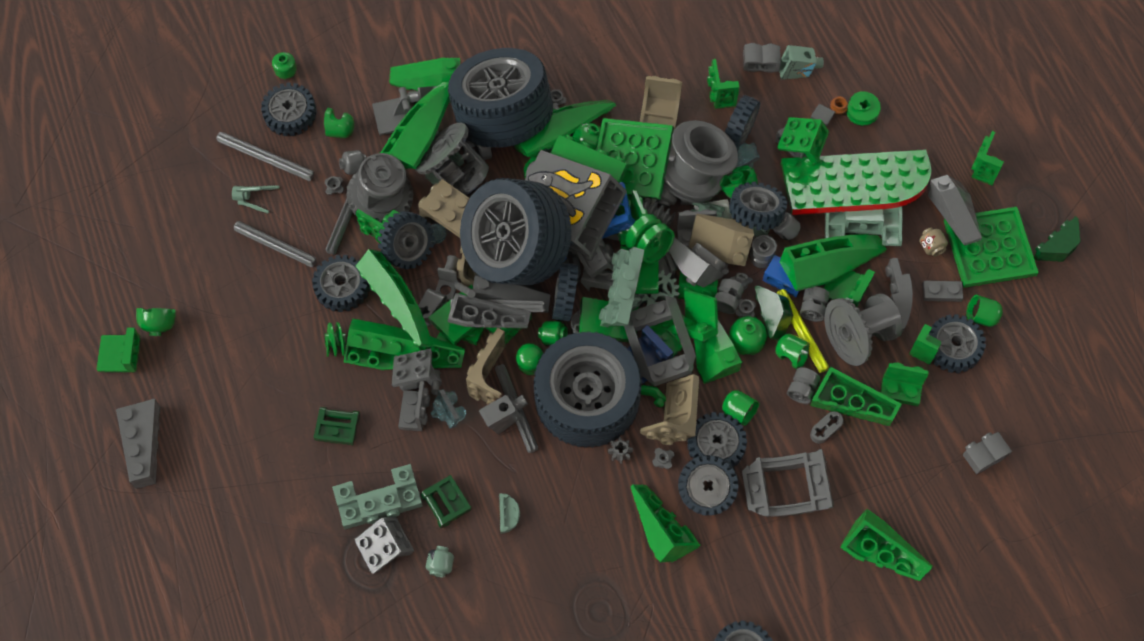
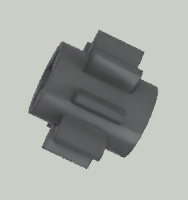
M619 437V441H611L613 448H609L608 453L613 454L612 461L618 460L622 464L623 460H630L628 453H632L633 448L628 447L629 440L625 442ZM622 448L623 453H619L618 449Z

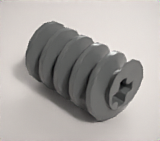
M642 197L643 208L647 210L648 214H653L663 224L670 227L676 212L670 215V208L664 211L665 205L657 208L658 201L652 205L651 198L645 201V198Z

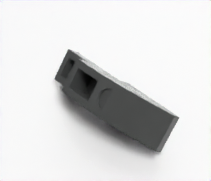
M898 258L890 259L885 267V272L891 281L890 291L892 295L890 298L897 305L902 317L901 336L911 313L912 282L910 274L902 275Z

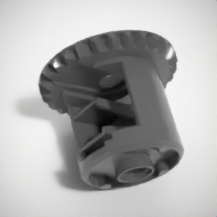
M459 122L448 126L434 137L430 144V149L424 154L420 165L415 170L423 175L432 172L439 181L443 179L464 195H468L484 181L489 171V165L466 141L468 127L464 123ZM464 146L467 151L461 157L466 160L472 155L475 160L469 162L461 169L450 156H453L454 153L456 154Z
M377 153L367 157L361 163L358 172L353 175L347 186V201L352 212L356 215V211L359 209L381 223L385 215L390 214L393 209L399 214L401 211L409 212L413 203V187L406 176L404 165L399 159L390 154Z
M876 294L869 297L863 311L856 308L855 304L851 303L850 300L844 298L830 301L825 310V328L830 343L837 354L846 363L853 366L864 364L868 357L871 356V350L873 349L871 337L876 336L881 341H890L897 339L902 331L900 311L894 301L884 294Z

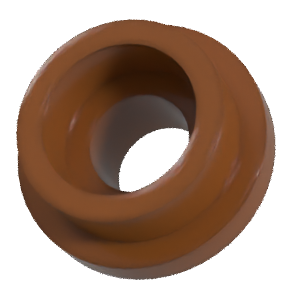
M836 97L831 101L830 109L835 111L836 114H843L847 111L848 102L844 97Z

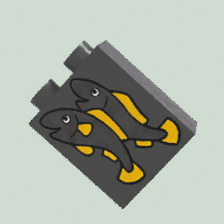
M543 150L540 151L536 160L530 163L526 171L525 180L549 186L558 193L565 203L570 216L572 230L569 249L592 257L627 190L608 173Z

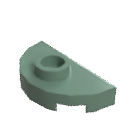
M499 493L500 533L503 534L516 527L520 519V509L518 503L508 494Z

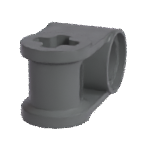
M430 288L427 289L418 305L427 327L432 325L428 321V317L445 305L447 301L446 295Z

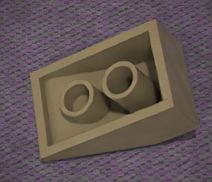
M696 214L688 247L692 249L696 243H699L723 262L745 266L754 231L749 228V225L744 227L742 222L737 223L734 219Z

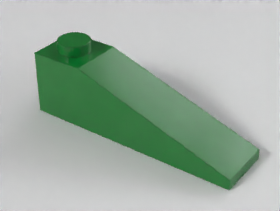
M438 58L391 67L390 85L400 88L406 87L407 90L413 89L417 91L418 87L438 86L450 80L452 73L461 64L460 58Z
M719 320L717 335L704 342L694 339L696 368L704 384L740 371L742 361Z
M632 484L630 488L649 546L657 560L660 562H674L699 548L700 544L686 525L682 527L675 520L676 515L662 507L663 502L647 485Z
M868 509L855 521L840 547L857 560L875 563L877 567L895 570L897 574L920 581L932 568V565L894 529Z

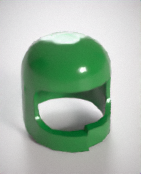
M327 108L324 115L326 136L342 139L350 137L354 131L352 115L344 112L340 120L335 117L332 108Z
M976 294L968 303L966 317L968 321L972 319L973 323L993 327L999 323L1003 309L998 301ZM980 299L979 308L976 316L974 317L972 314L974 305L977 304V301Z
M785 334L779 339L775 352L781 360L786 357L789 358L792 362V367L797 369L804 366L808 358L810 343L796 335Z
M527 343L518 349L516 361L522 373L526 375L535 374L538 361L541 359L542 354H544L539 346Z
M739 390L731 391L725 397L722 404L723 412L726 415H731L733 420L736 418L738 423L743 426L751 421L759 408L757 400ZM753 404V407H752L751 411H749V412L747 413V411L749 410V408H750L751 405Z

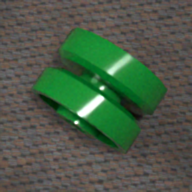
M647 214L636 220L630 227L625 243L629 249L633 247L643 249L644 255L642 260L647 264H652L666 255L673 244L675 236L674 231L663 224L653 214Z

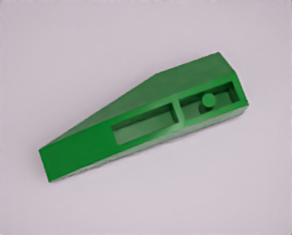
M449 81L438 85L412 107L398 124L381 153L393 155L401 161L405 169H416L420 165L422 157L430 149V144L436 135L449 104Z
M610 100L576 103L554 109L550 121L542 131L529 140L514 145L516 151L523 155L534 157L539 154V151L552 148L558 135L564 137L565 135L572 134L582 124L589 123L602 114L610 112L616 104Z
M878 235L836 236L786 247L779 262L795 290L800 291L830 283L886 252L887 248L885 245H882V240Z

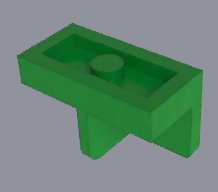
M925 324L909 355L930 365L939 350L941 341L928 335L932 327Z

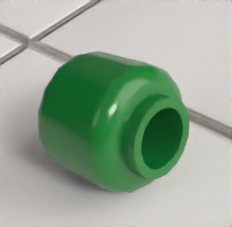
M281 52L273 57L272 66L276 76L282 79H289L296 74L297 65L290 53Z
M545 321L542 327L538 329V337L546 346H550L568 335L567 327L560 321Z

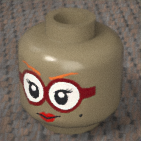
M928 228L922 232L923 235L919 242L927 255L935 257L946 251L948 241L940 229Z

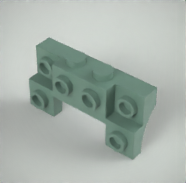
M902 206L892 209L825 213V238L845 236V233L881 234L882 245H902Z
M633 247L629 251L620 249L617 253H614L611 262L614 265L612 279L614 280L608 292V305L600 311V326L628 325L644 255L643 249Z
M411 464L391 469L395 482L394 485L357 496L352 481L333 486L344 529L366 523L375 524L382 517H397L399 513L423 507Z

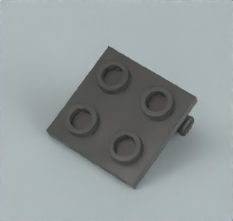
M406 87L399 88L400 98L372 104L379 136L393 133L404 116L411 110V99L407 95Z
M426 349L395 356L392 387L427 381L432 386V394L438 395L442 384L441 372L437 369L434 370L431 364L432 350Z

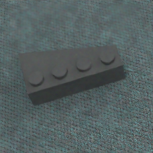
M156 399L116 409L129 481L135 489L156 484V456L159 442V413L161 412V406Z

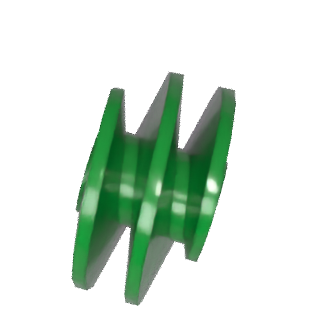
M857 92L848 103L847 117L856 125H870L879 116L880 102L872 93Z
M330 322L325 333L327 357H329L330 347L333 349L334 356L337 357L338 346H340L342 356H344L345 333L342 332L339 322H336L335 330Z

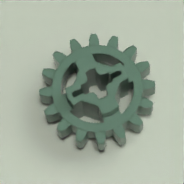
M662 270L658 277L661 280L658 281V289L661 288L662 292L651 294L650 297L647 294H638L640 297L643 296L641 303L647 302V306L657 303L656 301L666 300L665 296L679 297V293L676 292L679 289V285H674L677 279L671 280V273L666 276L664 275V270ZM668 284H669V286H670V288H671V294H670V291L667 290V285H668Z

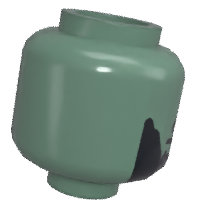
M437 546L436 549L428 552L425 567L430 571V575L445 577L446 574L451 573L454 555L448 552L449 548Z

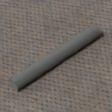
M458 281L454 283V288L470 298L475 297L476 293L474 290Z

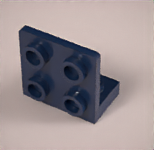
M648 325L644 327L639 342L647 365L651 366L672 359L674 352ZM631 346L628 347L627 350L632 353V356H634ZM643 376L641 377L642 383L645 384L648 380Z

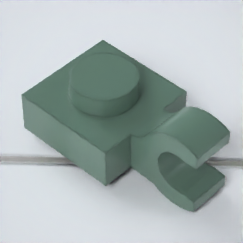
M693 203V205L698 206L699 210H691L692 212L705 209L716 210L717 217L722 218L725 207L711 203Z

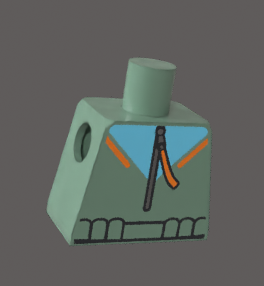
M788 45L780 60L781 79L809 77L814 68H823L824 60L822 57L815 56L813 48Z

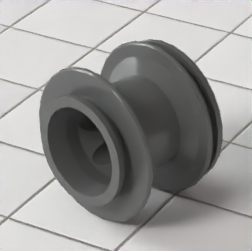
M697 120L681 123L675 128L672 135L673 145H671L663 186L674 196L692 203L709 201L722 189L719 183L723 175L729 174L737 166L738 152L734 142L724 131L710 123Z

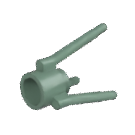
M278 185L233 186L232 199L238 200V205H244L268 214L269 210L245 202V200H249L250 191L273 190L280 187Z

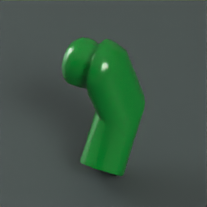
M641 385V395L652 396L655 399L654 405L661 408L664 406L666 396L657 387Z

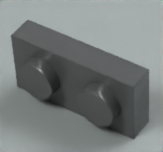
M923 281L922 283L924 301L962 302L963 300L962 281Z

